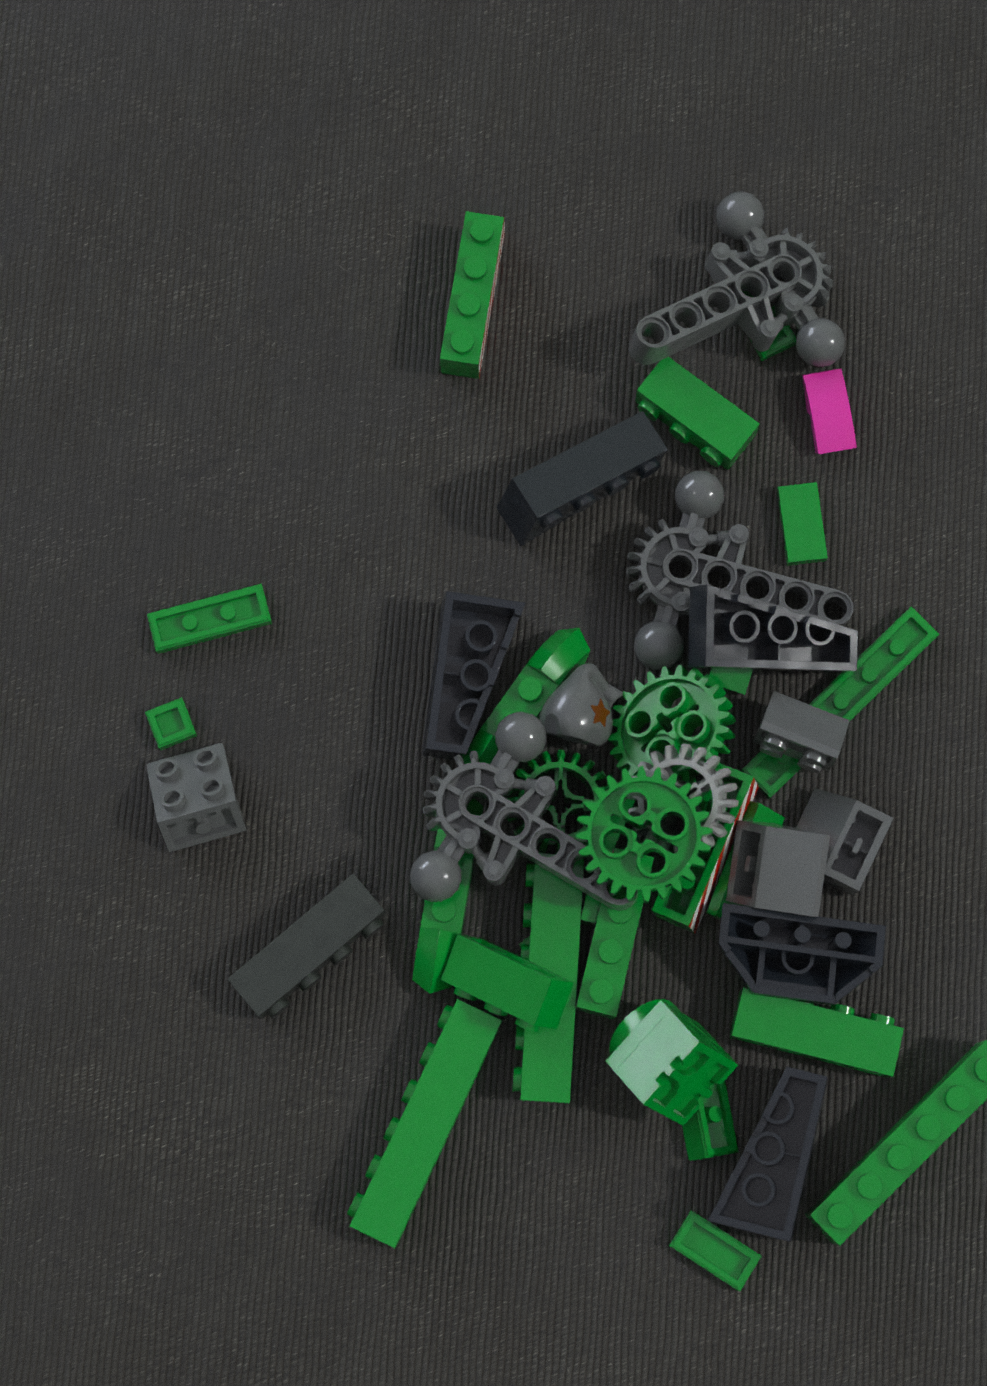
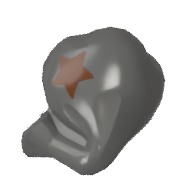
M592 663L581 664L548 697L541 710L540 721H542L548 735L573 743L600 747L607 742L611 735L613 725L611 708L613 703L623 696V692L608 684L596 665Z

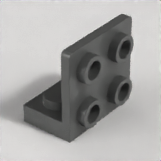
M222 743L147 764L157 824L169 852L247 831L245 820L235 795L226 750Z

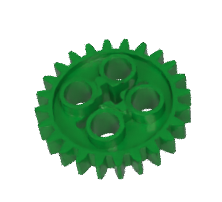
M678 665L673 675L666 666H663L661 677L659 678L649 671L647 672L648 683L643 685L638 680H634L636 692L631 694L623 691V697L627 703L625 706L614 705L613 707L620 714V718L613 719L612 728L617 732L611 734L608 741L616 747L610 751V754L619 761L616 765L617 768L621 771L626 768L631 777L637 776L640 762L645 761L654 767L650 753L659 751L664 755L665 746L674 745L679 755L681 745L690 744L692 757L698 747H704L707 749L704 762L710 757L718 755V753L730 754V750L723 742L724 740L735 738V734L726 727L736 722V718L730 712H727L733 707V704L724 697L726 694L725 690L719 684L715 685L716 682L710 675L706 674L703 676L697 668H693L688 673L682 665ZM682 697L681 702L676 707L671 708L673 702ZM651 722L649 728L645 732L640 733L642 727ZM703 725L702 731L692 737L694 730ZM720 762L717 765V768H721L722 765ZM684 765L671 767L672 771L680 775L686 783L693 784L696 782L695 777L699 774L704 778L701 773L691 767Z
M639 766L636 778H631L626 768L622 769V782L619 783L610 775L607 776L609 789L604 791L595 786L593 792L598 801L596 803L587 800L583 802L584 807L591 812L590 816H578L577 819L578 823L588 827L587 831L576 834L577 840L588 842V846L579 851L580 857L593 858L586 866V871L589 873L599 869L601 874L597 879V884L601 886L608 880L612 881L611 895L613 896L622 887L627 889V900L630 902L634 898L636 891L642 892L645 903H649L651 891H657L660 898L666 900V887L668 886L681 893L682 886L679 880L682 877L690 882H694L696 879L690 870L691 866L697 868L705 867V862L697 854L707 853L711 850V846L702 842L701 838L712 835V829L700 826V823L708 819L710 814L708 811L696 812V808L700 805L703 798L701 796L691 799L687 797L691 789L690 783L678 789L675 786L677 780L676 773H673L667 781L661 780V768L659 767L656 768L652 777H646L644 767ZM633 796L641 797L647 803V810L640 816H630L623 808L624 802L628 798ZM616 815L640 830L645 825L651 826V835L654 838L677 847L678 852L673 854L650 839H646L643 844L638 843L637 834L629 828L613 823L610 820L611 816ZM672 815L679 817L684 823V830L677 836L666 835L660 827L661 821L665 817ZM612 833H620L626 837L628 845L624 851L614 854L604 847L605 838ZM649 852L659 853L665 860L664 868L657 873L645 871L641 865L643 856Z

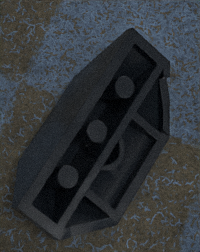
M723 903L718 946L752 994L835 1005L882 967L886 926Z

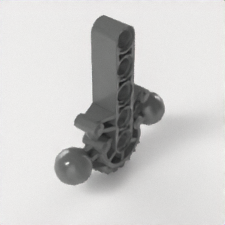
M744 191L732 192L720 201L716 209V222L719 230L726 237L737 241L742 240L747 251L737 252L735 249L730 250L727 244L721 242L714 244L704 263V268L711 275L714 285L642 318L628 345L630 356L636 362L650 365L738 324L752 340L753 347L758 351L764 352L770 348L783 327L794 322L799 330L796 337V349L799 357L806 364L817 368L830 366L841 358L845 347V337L842 329L834 321L818 318L812 307L822 308L830 298L829 291L832 288L833 280L829 278V275L831 274L832 266L823 264L826 259V252L816 253L814 251L816 240L808 244L802 241V232L797 234L796 237H792L787 227L781 231L780 235L768 238L761 228L764 223L762 203L751 193ZM775 276L783 278L785 282L777 280ZM742 291L751 293L754 298L746 296ZM709 306L717 307L722 313L713 311ZM773 306L775 307V317H773L771 309ZM676 321L684 322L689 328L679 326ZM643 337L652 338L656 344L646 342Z
M693 471L687 473L679 480L675 488V501L677 507L682 512L679 527L668 528L664 519L658 520L657 527L659 533L657 534L649 526L646 527L644 535L648 542L641 538H636L633 546L639 552H629L627 556L629 562L638 565L626 569L627 577L638 578L629 584V591L637 592L643 590V593L638 596L636 603L641 606L650 600L657 606L654 620L641 627L634 638V651L637 658L644 666L652 670H662L663 666L671 668L680 660L684 652V640L681 632L676 628L678 619L685 615L689 616L690 587L710 585L707 576L712 572H720L727 577L728 585L720 590L750 597L747 594L746 585L751 582H758L765 587L766 596L762 599H754L755 601L783 607L794 613L807 617L812 616L841 626H845L851 618L854 605L851 598L840 590L741 564L749 536L748 529L742 524H736L730 530L717 531V534L708 535L707 531L703 529L705 519L714 516L720 511L724 503L725 492L718 478L707 471ZM718 544V547L722 546L717 557L702 554L705 551L706 545ZM674 562H683L689 567L690 574L685 578H676L670 573L669 565ZM790 592L800 594L805 602L804 607L799 610L790 608L785 602V595ZM827 603L839 605L843 612V618L839 620L828 618L824 613L823 606Z
M514 712L504 717L498 724L495 732V744L498 752L490 764L479 762L477 751H471V763L464 764L461 755H456L454 760L457 768L452 770L446 763L440 766L443 774L446 776L444 780L438 776H431L430 782L438 788V791L426 790L424 792L425 799L435 802V804L423 807V813L425 816H436V818L430 820L426 826L429 831L442 829L446 837L438 850L428 851L420 855L413 862L410 870V884L420 898L430 902H442L454 895L462 880L461 868L458 862L464 852L475 856L477 859L476 864L484 872L488 883L494 886L501 885L505 881L506 876L521 855L607 907L617 911L632 907L637 900L638 891H636L631 902L627 900V897L617 900L608 893V888L612 881L608 880L601 886L597 884V879L601 874L599 869L588 878H579L573 874L572 869L577 861L581 859L592 861L593 858L580 857L579 851L586 847V845L542 820L557 794L554 780L548 776H542L539 779L527 778L526 780L514 778L513 772L519 762H528L536 758L543 751L547 741L546 729L542 721L535 715L527 712ZM515 789L524 790V795L516 803L506 799ZM476 797L487 799L489 801V808L484 814L475 816L468 812L467 807L472 799ZM519 818L525 823V827L519 835L508 836L502 832V827L506 820ZM482 833L494 839L490 854L489 852L485 853L480 847ZM546 838L555 839L560 844L559 852L552 857H544L537 852L539 843Z

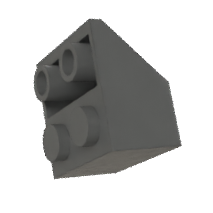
M773 691L753 742L761 745L759 748L761 752L772 757L782 758L783 754L797 759V765L810 772L820 773L821 769L829 771L839 756L850 720Z
M815 788L796 828L830 835L824 882L854 896L859 892L894 818L858 800Z
M737 820L726 901L753 908L819 917L830 835L775 823Z

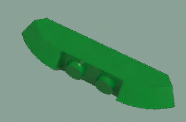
M580 628L558 630L540 646L474 737L467 754L463 758L464 764L471 763V751H477L479 762L487 764L492 762L498 752L495 744V732L498 724L505 716L514 712H527L535 715L540 720L541 710L548 697L577 667L586 663L590 648Z
M472 799L467 807L468 812L475 816L482 815L483 806L477 800ZM442 829L437 830L434 851L438 850L446 837ZM464 852L458 862L461 868L462 880L454 895L442 902L425 900L412 980L429 994L452 987V985L442 981L441 977L457 934H462L475 860L473 854Z

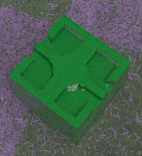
M666 999L647 1002L632 1011L615 1030L610 1042V1056L605 1060L643 1105L682 1126L700 1108L697 1101L700 1096L709 1098L714 1093L709 1088L713 1082L715 1084H722L738 1067V1064L700 1023L683 1014L674 1003Z

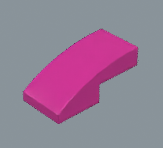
M837 368L803 374L802 381L806 408L811 418L815 453L824 454L857 448L842 369Z

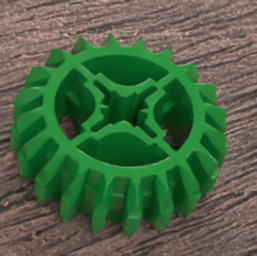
M558 750L557 762H551L549 753L545 751L542 752V762L544 765L539 767L537 762L532 759L527 762L531 770L530 774L522 769H517L515 775L518 779L526 780L527 778L539 779L542 776L554 774L556 796H558V786H562L564 802L571 803V807L569 809L565 807L564 813L561 814V823L557 822L555 806L550 805L545 814L550 817L555 828L565 833V823L571 815L582 814L583 811H588L583 805L585 800L595 803L598 801L593 788L595 786L598 787V784L605 779L606 775L603 771L596 773L594 776L589 774L595 765V762L592 760L587 761L583 768L579 767L580 753L575 752L571 763L564 762V750ZM570 775L580 780L589 790L592 799H584V796L572 794L567 788L566 776ZM608 786L599 787L604 791H607L609 789ZM515 789L513 793L517 794L518 797L507 799L516 803L524 795V790ZM519 818L508 819L509 823L519 821L522 823L513 831L514 835L517 836L523 831L525 823ZM583 826L580 830L569 834V836L576 839V834L587 831L588 827ZM546 838L541 841L539 853L546 854L548 845L555 847L554 854L559 852L560 844L555 839ZM579 841L584 845L588 846V842Z

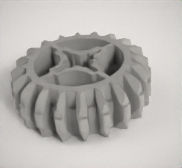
M682 744L679 755L674 745H667L664 751L665 758L659 751L650 753L654 767L645 761L639 763L638 767H644L646 777H652L656 768H661V777L664 781H667L674 773L671 767L676 765L688 766L701 773L704 779L691 784L690 791L696 792L689 795V799L697 796L703 797L711 789L713 805L709 818L705 823L704 821L701 822L700 826L711 828L712 833L720 838L727 835V831L720 824V821L729 824L734 823L735 817L725 812L726 807H737L739 801L727 799V792L737 790V784L729 783L724 785L722 779L728 777L731 774V770L729 768L720 769L718 772L715 770L721 760L719 756L714 755L704 762L707 754V749L704 747H698L692 757L690 744ZM677 775L675 786L681 788L687 783L683 781L680 775ZM633 796L628 798L630 800H638V807H632L628 810L630 816L642 815L647 810V803L641 797ZM700 805L696 808V812L702 811ZM661 821L660 827L666 835L677 836L680 834V832L670 829ZM645 825L643 829H646L647 827L650 829V831L647 833L645 837V840L650 839L654 842L657 839L651 835L652 827L649 825ZM712 835L701 838L702 842L707 843L711 847L715 846ZM661 840L658 844L662 846L665 850H668L671 846V844L665 843ZM673 845V851L675 854L678 852V849Z

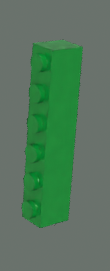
M539 853L541 856H544V857H552V856L556 855V854ZM584 859L577 861L572 869L573 874L579 878H583ZM527 863L525 887H533V902L524 903L523 927L531 928L530 944H522L521 957L574 982L557 1029L540 1027L538 1032H532L517 1026L515 1050L523 1051L522 1067H514L513 1092H521L520 1101L570 1104L582 891L535 863Z
M457 999L454 1007L448 1004L445 1006L436 1026L443 1029L436 1044L428 1042L419 1061V1064L425 1067L418 1082L413 1079L410 1080L401 1099L402 1102L407 1104L402 1117L398 1119L393 1116L384 1134L383 1139L388 1141L389 1144L383 1157L375 1154L365 1177L371 1179V1182L364 1195L357 1192L347 1212L348 1216L353 1217L350 1227L388 1246L397 1247L500 1029L502 1020Z
M987 1040L977 1042L805 1213V1216L833 1245L840 1246L987 1099Z

